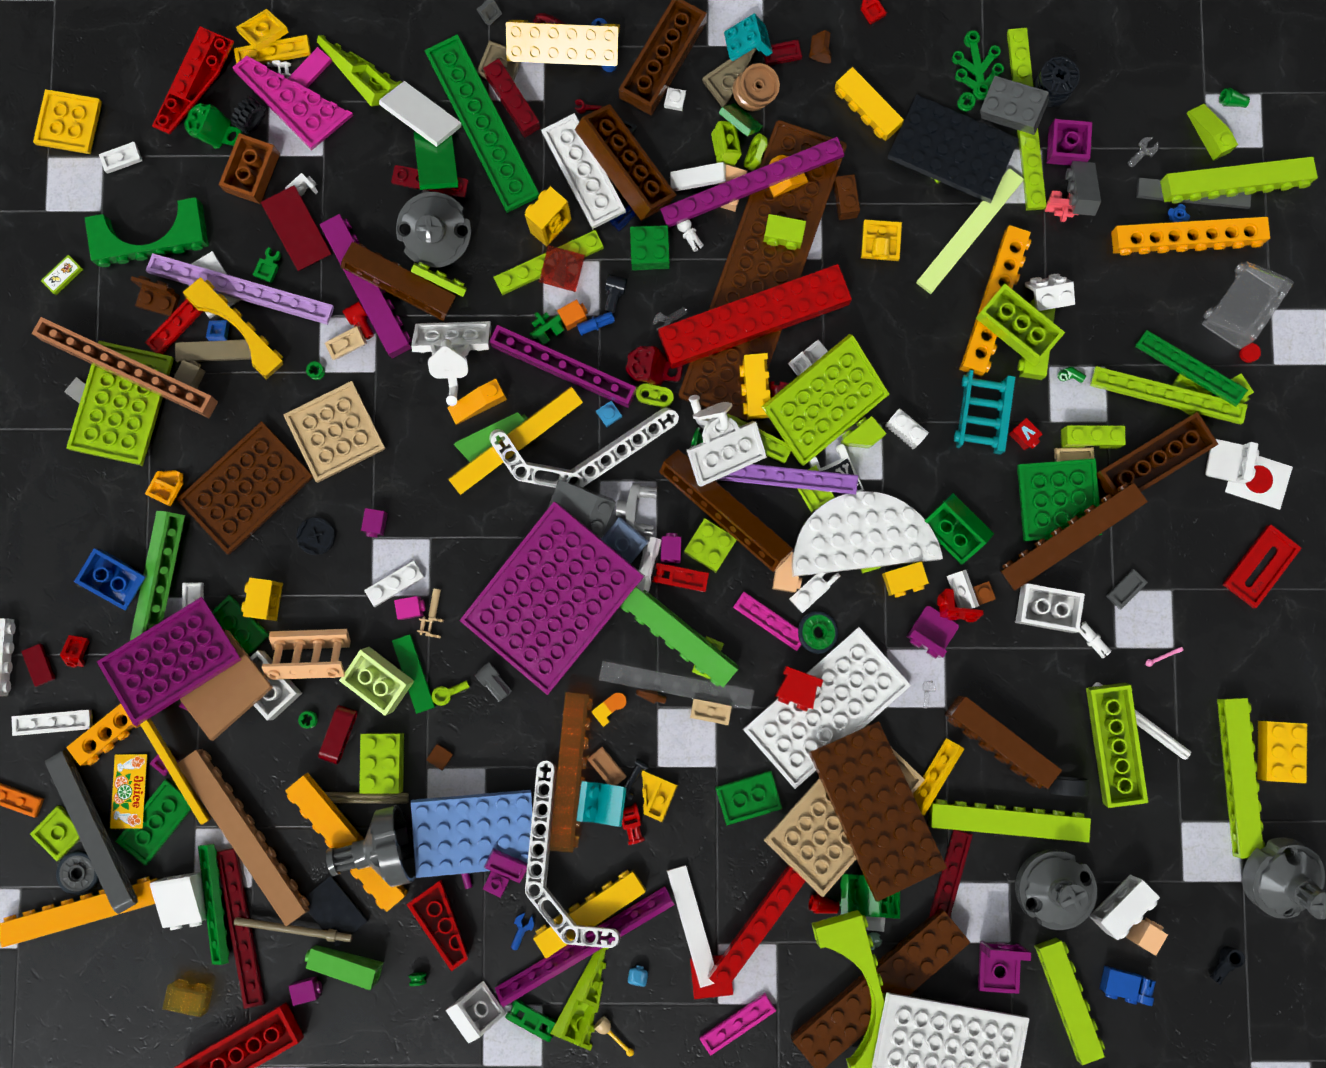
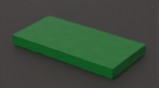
M414 131L420 190L458 188L452 135L436 147Z
M165 779L144 805L143 828H126L115 841L145 866L150 863L191 811L179 788L169 779Z

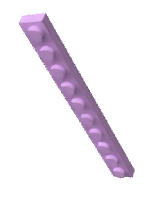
M153 253L146 268L149 274L187 285H192L201 277L204 281L209 280L212 283L216 293L327 325L334 310V306L331 304Z

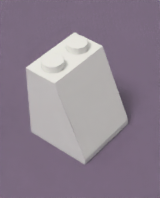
M201 872L164 877L150 883L162 928L170 927V930L183 928L182 925L185 924L195 927L202 925V921L206 920Z

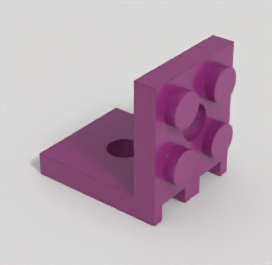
M980 941L978 990L1019 994L1021 960L1031 961V952L1017 943L1012 945L1002 942L985 943ZM998 966L1004 968V974L1000 977L994 974V970Z

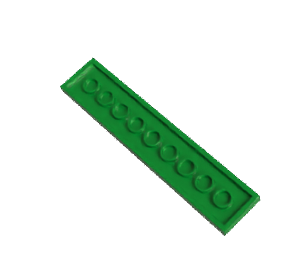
M458 34L424 50L506 213L537 199L540 194Z

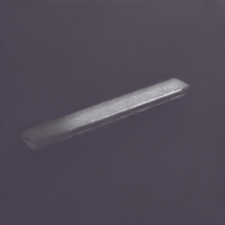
M602 661L599 676L601 681L750 710L754 690L729 685L718 687L708 681Z

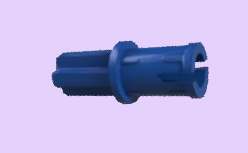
M608 312L598 317L592 316V319L578 323L577 327L580 334L583 335L596 329L598 331L599 328L614 323L615 319L612 312Z

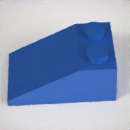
M94 548L74 582L126 611L146 576L108 552Z

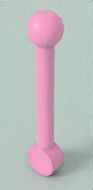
M1183 647L1176 648L1155 659L1146 660L1145 664L1151 667L1153 663L1182 652L1184 649Z

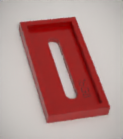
M1271 524L1267 525L1222 585L1253 609L1257 608L1301 550V547ZM1271 547H1275L1277 551L1271 558V561L1268 562L1253 582V585L1247 587L1245 585L1246 580Z

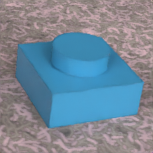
M612 401L596 410L597 415L606 428L622 418V415Z

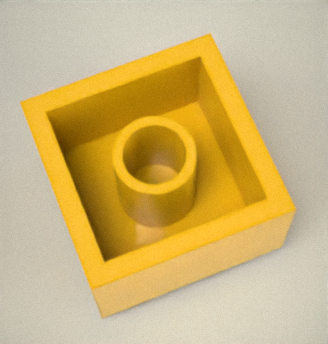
M249 578V582H246L245 585L246 600L243 601L241 608L243 616L277 621L283 583Z

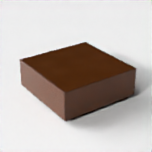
M436 744L427 761L443 771L454 754L440 744Z

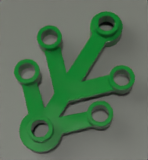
M969 31L964 38V44L971 50L973 64L964 58V54L961 51H956L952 56V62L959 64L965 69L957 70L955 79L973 89V95L977 100H985L994 76H1000L1004 71V66L1001 63L994 64L991 70L992 73L985 81L983 73L992 61L999 56L1001 50L996 45L992 46L981 64L978 48L980 35L977 31ZM995 50L997 54H993L991 51ZM955 56H960L961 59L957 60ZM995 68H999L1001 71L997 72ZM966 70L975 75L976 81L967 76ZM962 73L964 77L961 78L958 74ZM980 88L985 89L986 92H981Z

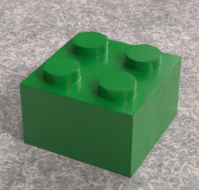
M668 225L630 227L632 270L669 269Z

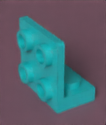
M755 13L724 32L731 61L736 60L754 48L759 52L761 51L766 57L773 53L766 25Z
M582 781L576 821L621 827L626 787Z

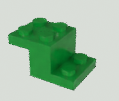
M842 875L840 882L841 915L858 910L865 917L900 919V891L876 902L864 875Z

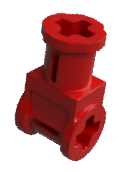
M637 803L624 808L622 825L623 829L627 831L628 845L645 841L640 830L641 818Z

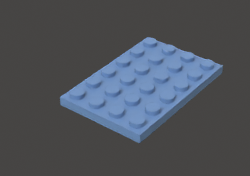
M531 790L411 800L416 878L490 871L484 868V864L493 848L528 863L532 823Z

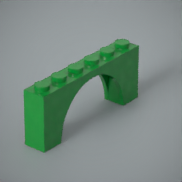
M196 197L178 200V212L172 228L164 237L147 245H132L121 241L112 228L111 220L104 214L85 217L90 258L99 267H109L113 263L126 264L130 260L135 259L139 261L146 260L147 257H151L152 253L166 256L168 253L181 254L185 250L197 251L209 246L203 206Z

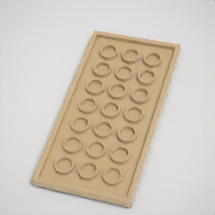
M891 747L913 794L925 779ZM820 778L764 839L821 897L825 896L856 860Z

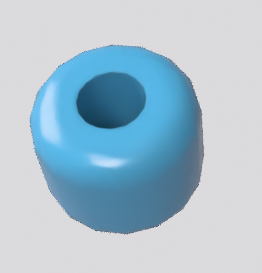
M636 965V968L629 970L628 983L645 987L648 972L643 970V966Z

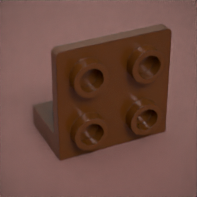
M139 275L138 278L131 276L130 280L141 288L135 304L136 307L170 316L176 310L180 296L175 293V289L168 287L167 283L161 281L154 283L144 276Z

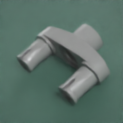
M632 483L628 500H617L616 517L626 518V523L642 536L653 537V532L645 530H653L654 525L637 524L635 518L637 499L639 497L656 499L657 494L649 492H657V487L640 486V484Z

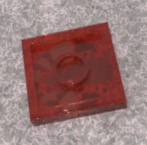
M548 245L539 282L576 292L585 255Z

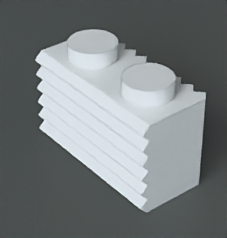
M900 408L885 424L888 430L894 432V435L897 434V437L903 439V442L909 444V447H912V449H915L929 433Z

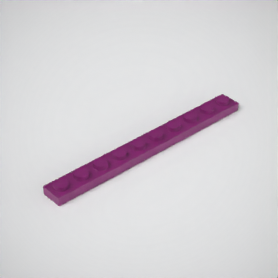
M838 137L663 207L661 208L662 215L669 228L844 157L843 149Z
M663 887L598 927L616 929L622 937L675 904L666 887ZM589 931L586 934V938L589 942H594L596 935L593 931ZM612 933L608 936H601L599 943H601L602 939H608L609 943L615 940V937L612 936ZM567 944L547 959H542L495 987L500 1004L503 1007L602 949V947Z

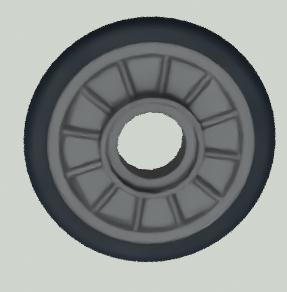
M85 852L69 853L58 864L56 870L57 882L69 894H85L93 889L98 881V876ZM75 868L82 870L80 879L75 878L73 875Z

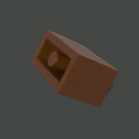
M855 175L836 177L833 186L839 220L857 218L860 206Z

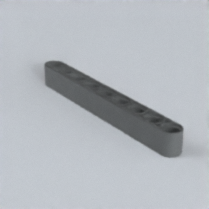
M62 750L46 759L45 764L111 907L117 914H120L137 904L138 898L71 755L66 750Z

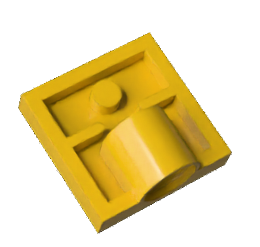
M864 220L861 258L899 261L902 222Z

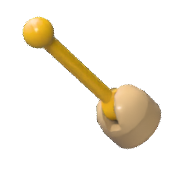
M605 1016L601 1017L594 1025V1029L600 1034L608 1033L626 1051L627 1056H633L634 1050L628 1048L610 1030V1021Z

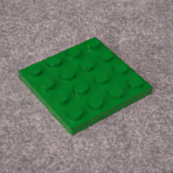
M1096 458L1017 465L1024 541L1048 539L1052 536V531L1060 526L1062 529L1069 525L1067 521L1076 515L1079 518L1083 516L1086 508L1093 504L1095 507L1099 505Z

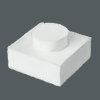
M668 87L664 108L682 111L686 91Z

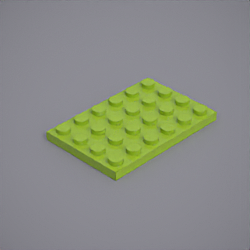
M849 334L761 407L798 462L804 466L886 398L889 393L854 336Z
M98 341V344L167 376L170 375L174 361L172 356ZM91 364L66 448L71 451L143 466L163 397Z

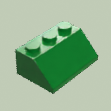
M954 493L925 519V522L933 530L938 542L961 565L980 550L994 535Z

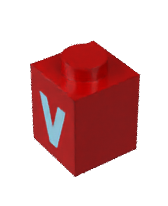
M1027 418L1009 433L1024 450L1029 447L1033 449L1040 442L1038 438L1043 435Z

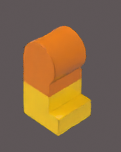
M615 693L591 712L604 727L610 722L607 718L610 714L626 706L627 698L623 693Z

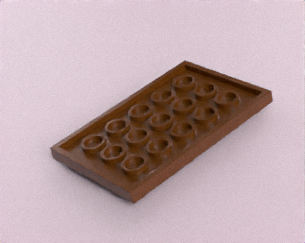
M261 421L181 494L177 501L225 553L230 555L313 478V475Z

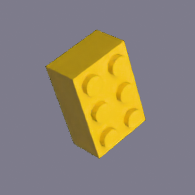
M551 186L547 190H543L535 204H530L525 211V218L530 233L546 247L572 220L568 201Z
M1258 721V780L1307 783V724Z

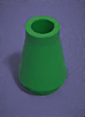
M1232 88L1223 89L1219 96V103L1223 107L1246 108L1250 102V97Z

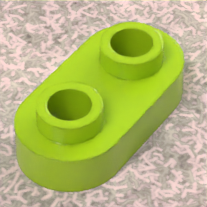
M759 133L753 138L744 161L745 168L753 171L760 167L763 152L768 146L767 137Z
M641 384L636 390L638 401L648 405L665 408L670 406L674 399L672 391L661 386ZM646 391L649 393V396L643 397L642 393ZM665 395L668 397V399L666 401H662L660 399L661 396Z

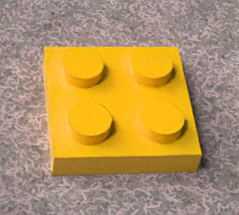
M268 9L263 10L236 27L238 33L257 51L289 33L287 27Z

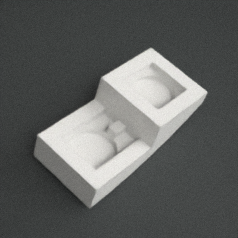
M817 340L792 359L788 365L799 376L826 354L828 350L820 340Z

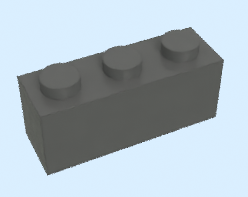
M1072 161L1071 167L1067 169L1065 175L1066 180H1068L1067 192L1070 193L1069 205L1072 206L1073 214L1095 216L1101 203L1096 165L1093 162Z

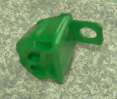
M197 104L189 111L188 117L184 122L185 129L191 137L199 139L215 149L220 148L222 144L234 146L238 134H242L240 129L231 127L230 119L226 118L220 110L211 104ZM231 132H236L235 139L229 141V134Z

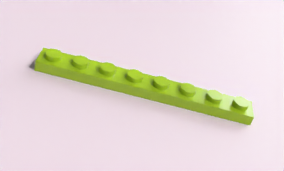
M1097 366L1093 370L1090 382L1092 387L1193 413L1198 412L1201 415L1240 425L1244 423L1247 404L1239 403L1235 407L1219 397Z

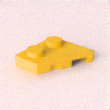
M642 771L644 815L663 822L678 785Z

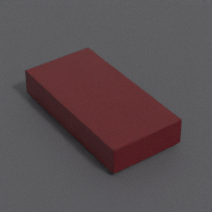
M799 40L772 44L773 53L767 57L763 54L764 62L768 66L802 60Z
M37 644L21 651L35 687L55 680L42 644Z

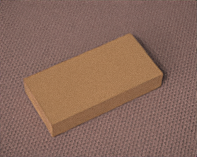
M603 747L587 759L607 784L617 786L627 777Z

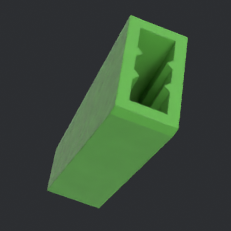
M517 412L457 441L454 445L471 462L492 446L489 436L493 430H503L507 435L528 418L525 414L521 416ZM496 436V441H499L502 437Z
M318 945L308 950L305 956V962H307L306 969L371 990L379 982L384 963Z

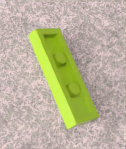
M414 262L411 272L462 297L464 296L466 287H464L463 282L457 279L452 281L446 278L447 275L438 270L435 273L429 270L430 266L422 262L418 264Z

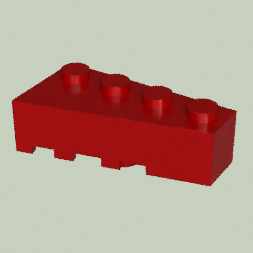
M440 880L410 901L407 906L449 969L453 971L468 960L469 955L443 883Z

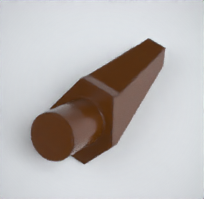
M636 690V695L654 704L656 702L665 704L667 697L659 695L658 691Z

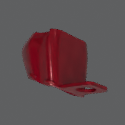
M639 346L628 354V362L625 369L636 381L661 386L663 380L680 381L683 365L677 367L678 373L676 376L670 377L668 370L671 367L669 362H666L665 354L655 346Z

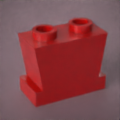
M785 666L782 674L786 676L775 696L779 697L778 701L789 705V702L796 703V708L806 712L808 708L813 710L817 687L822 686L823 680Z

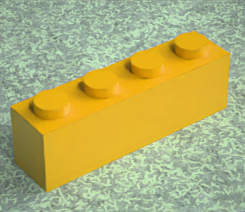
M853 67L836 82V94L848 102V106L853 112L857 111L861 115L862 121L874 129L873 131L878 138H883L887 141L902 127L904 119Z

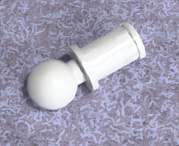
M690 220L677 224L678 230L684 232L683 238L688 241L694 252L698 251L695 243H697L700 249L704 246L695 233L696 229H691Z

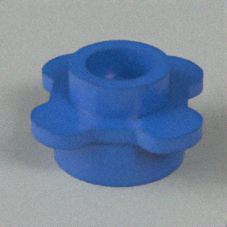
M1179 204L1178 207L1168 210L1171 222H1183L1190 219V215L1185 210V205Z

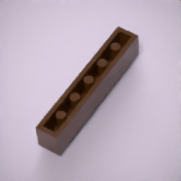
M352 241L342 258L341 268L442 321L445 320L454 303L456 295L450 290L442 289L435 283L419 277V275L402 268L399 263L391 262L380 253L368 250L363 244H357Z

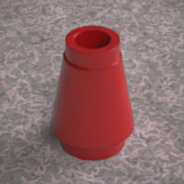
M819 894L811 895L809 910L813 911L814 914H837L839 902L827 897H821Z

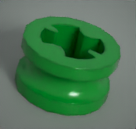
M970 92L963 93L957 101L958 108L962 111H970L976 103V98ZM966 98L970 100L967 105L964 104Z
M313 361L307 365L306 373L312 379L320 380L325 375V368L319 362ZM312 368H320V370H317L319 373L317 375L311 373V371H314Z
M305 711L300 714L298 722L302 728H313L318 723V716L312 711ZM307 714L308 717H312L310 725L304 723Z
M426 972L409 974L408 978L411 979L409 986L426 984L427 980L424 979Z

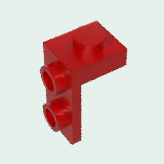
M946 588L938 596L937 605L940 608V617L948 618V620L962 619L966 620V622H975L984 615L983 610L955 607L954 589Z

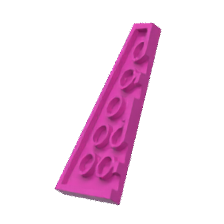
M245 56L233 66V70L311 151L353 116V113L349 110H344L336 103L327 101L320 97L319 94L295 81H290L280 73L277 74L249 56Z

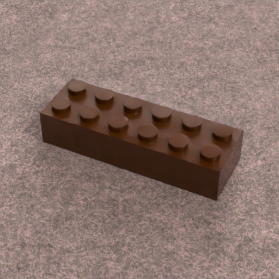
M672 0L621 84L619 98L652 116L705 27L707 13L684 0Z
M609 104L582 117L574 130L639 219L642 221L660 211L661 208L668 206L675 198V192L612 106Z
M1196 412L1098 471L1097 481L1106 495L1117 493V488L1125 482L1128 484L1135 483L1142 492L1219 444L1199 413Z
M958 696L944 714L948 717L947 721L950 724L964 729L963 734L970 739L978 740V745L984 750L994 752V757L998 761L1011 765L1009 769L1017 775L1025 776L1027 778L1025 781L1034 788L1041 789L1042 787L1049 789L1062 771L966 696Z

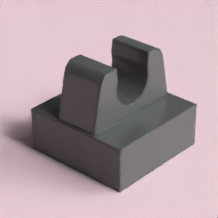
M486 0L477 8L478 13L488 26L502 15L494 0Z

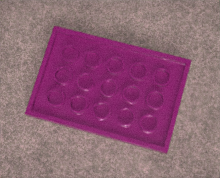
M200 597L98 660L97 663L134 726H138L242 659L205 600Z

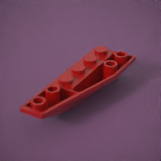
M201 26L199 27L152 127L167 134H171L218 77L234 44L233 40Z

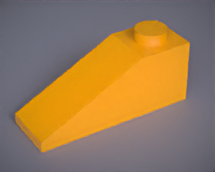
M494 379L458 400L456 405L449 406L448 410L457 425L507 399L497 379Z

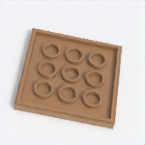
M228 630L224 632L242 660L180 699L207 737L212 741L273 688Z

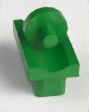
M536 312L534 315L537 319L531 324L534 327L539 324L541 326L529 333L532 339H536L539 344H546L550 341L545 333L549 328L552 329L556 336L564 331V327L560 322L562 320L561 317L556 314L545 322L544 320L550 317L546 312L540 316Z

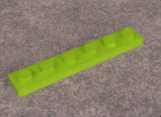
M596 230L505 271L495 276L494 279L501 294L505 295L546 276L545 264L547 259H551L550 256L553 253L562 252V254H558L556 265L546 264L550 266L552 272L556 271V266L560 263L559 260L562 259L566 252L578 261L604 249ZM565 255V257H566V265H568V260H569V259H568V257Z

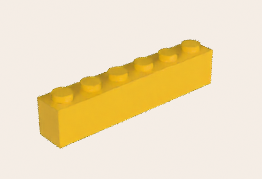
M628 869L618 875L619 879L614 883L612 881L607 882L601 887L602 891L597 894L594 891L585 897L586 901L581 905L576 903L568 909L570 911L568 915L576 925L596 926L646 892L635 871L629 872ZM559 914L553 920L556 924L560 925L563 922V917ZM543 925L535 931L537 934L533 939L546 959L567 945L550 925L548 927ZM568 929L566 936L569 940H574L576 933L573 929Z

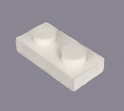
M135 142L99 154L104 171L107 174L142 161Z
M967 570L947 576L951 589H954V598L958 608L973 609L979 606Z

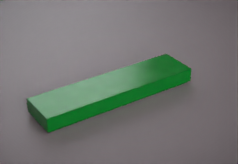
M411 634L392 640L402 672L414 680L408 691L416 714L435 708Z

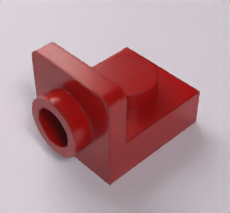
M68 636L60 654L67 666L84 667L85 662L82 658L89 644L88 638Z

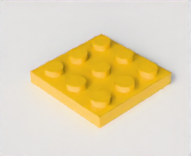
M45 89L33 143L39 146L91 154L102 101L99 98Z

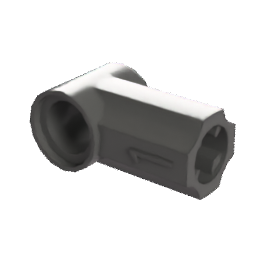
M488 662L474 676L500 702L512 690L499 676L500 673Z

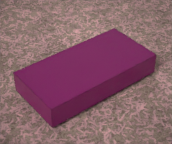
M493 848L484 864V868L520 883L527 871L528 863Z

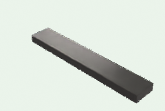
M1139 178L1137 180L1136 198L1164 201L1161 180ZM1241 192L1233 197L1220 195V197L1215 199L1204 197L1197 201L1183 200L1182 203L1249 209L1251 207V194L1245 195L1244 192Z

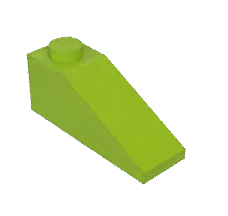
M1205 104L1187 112L1213 161L1229 154L1238 146L1230 129Z

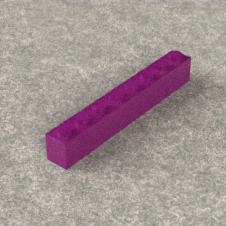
M338 214L319 225L341 264L342 258L352 241L357 244L360 242L355 234L351 235L349 230L352 227L347 218L343 219ZM344 270L388 355L394 358L411 349L412 347L409 342L412 340L407 331H402L400 326L403 323L400 317L393 314L392 310L395 308L390 299H385L383 294L386 291Z
M499 325L496 326L489 341L492 348L624 407H630L636 394L635 386Z

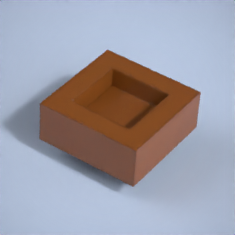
M989 581L973 587L979 605L996 599Z

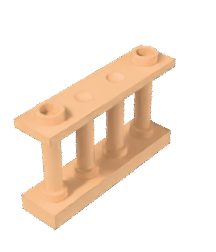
M347 629L270 631L269 640L272 649L275 651L272 664H262V670L267 680L345 676L339 656L341 648L350 647L351 641ZM322 648H333L330 662H319ZM294 649L292 662L280 663L283 650ZM302 649H313L311 662L300 663Z

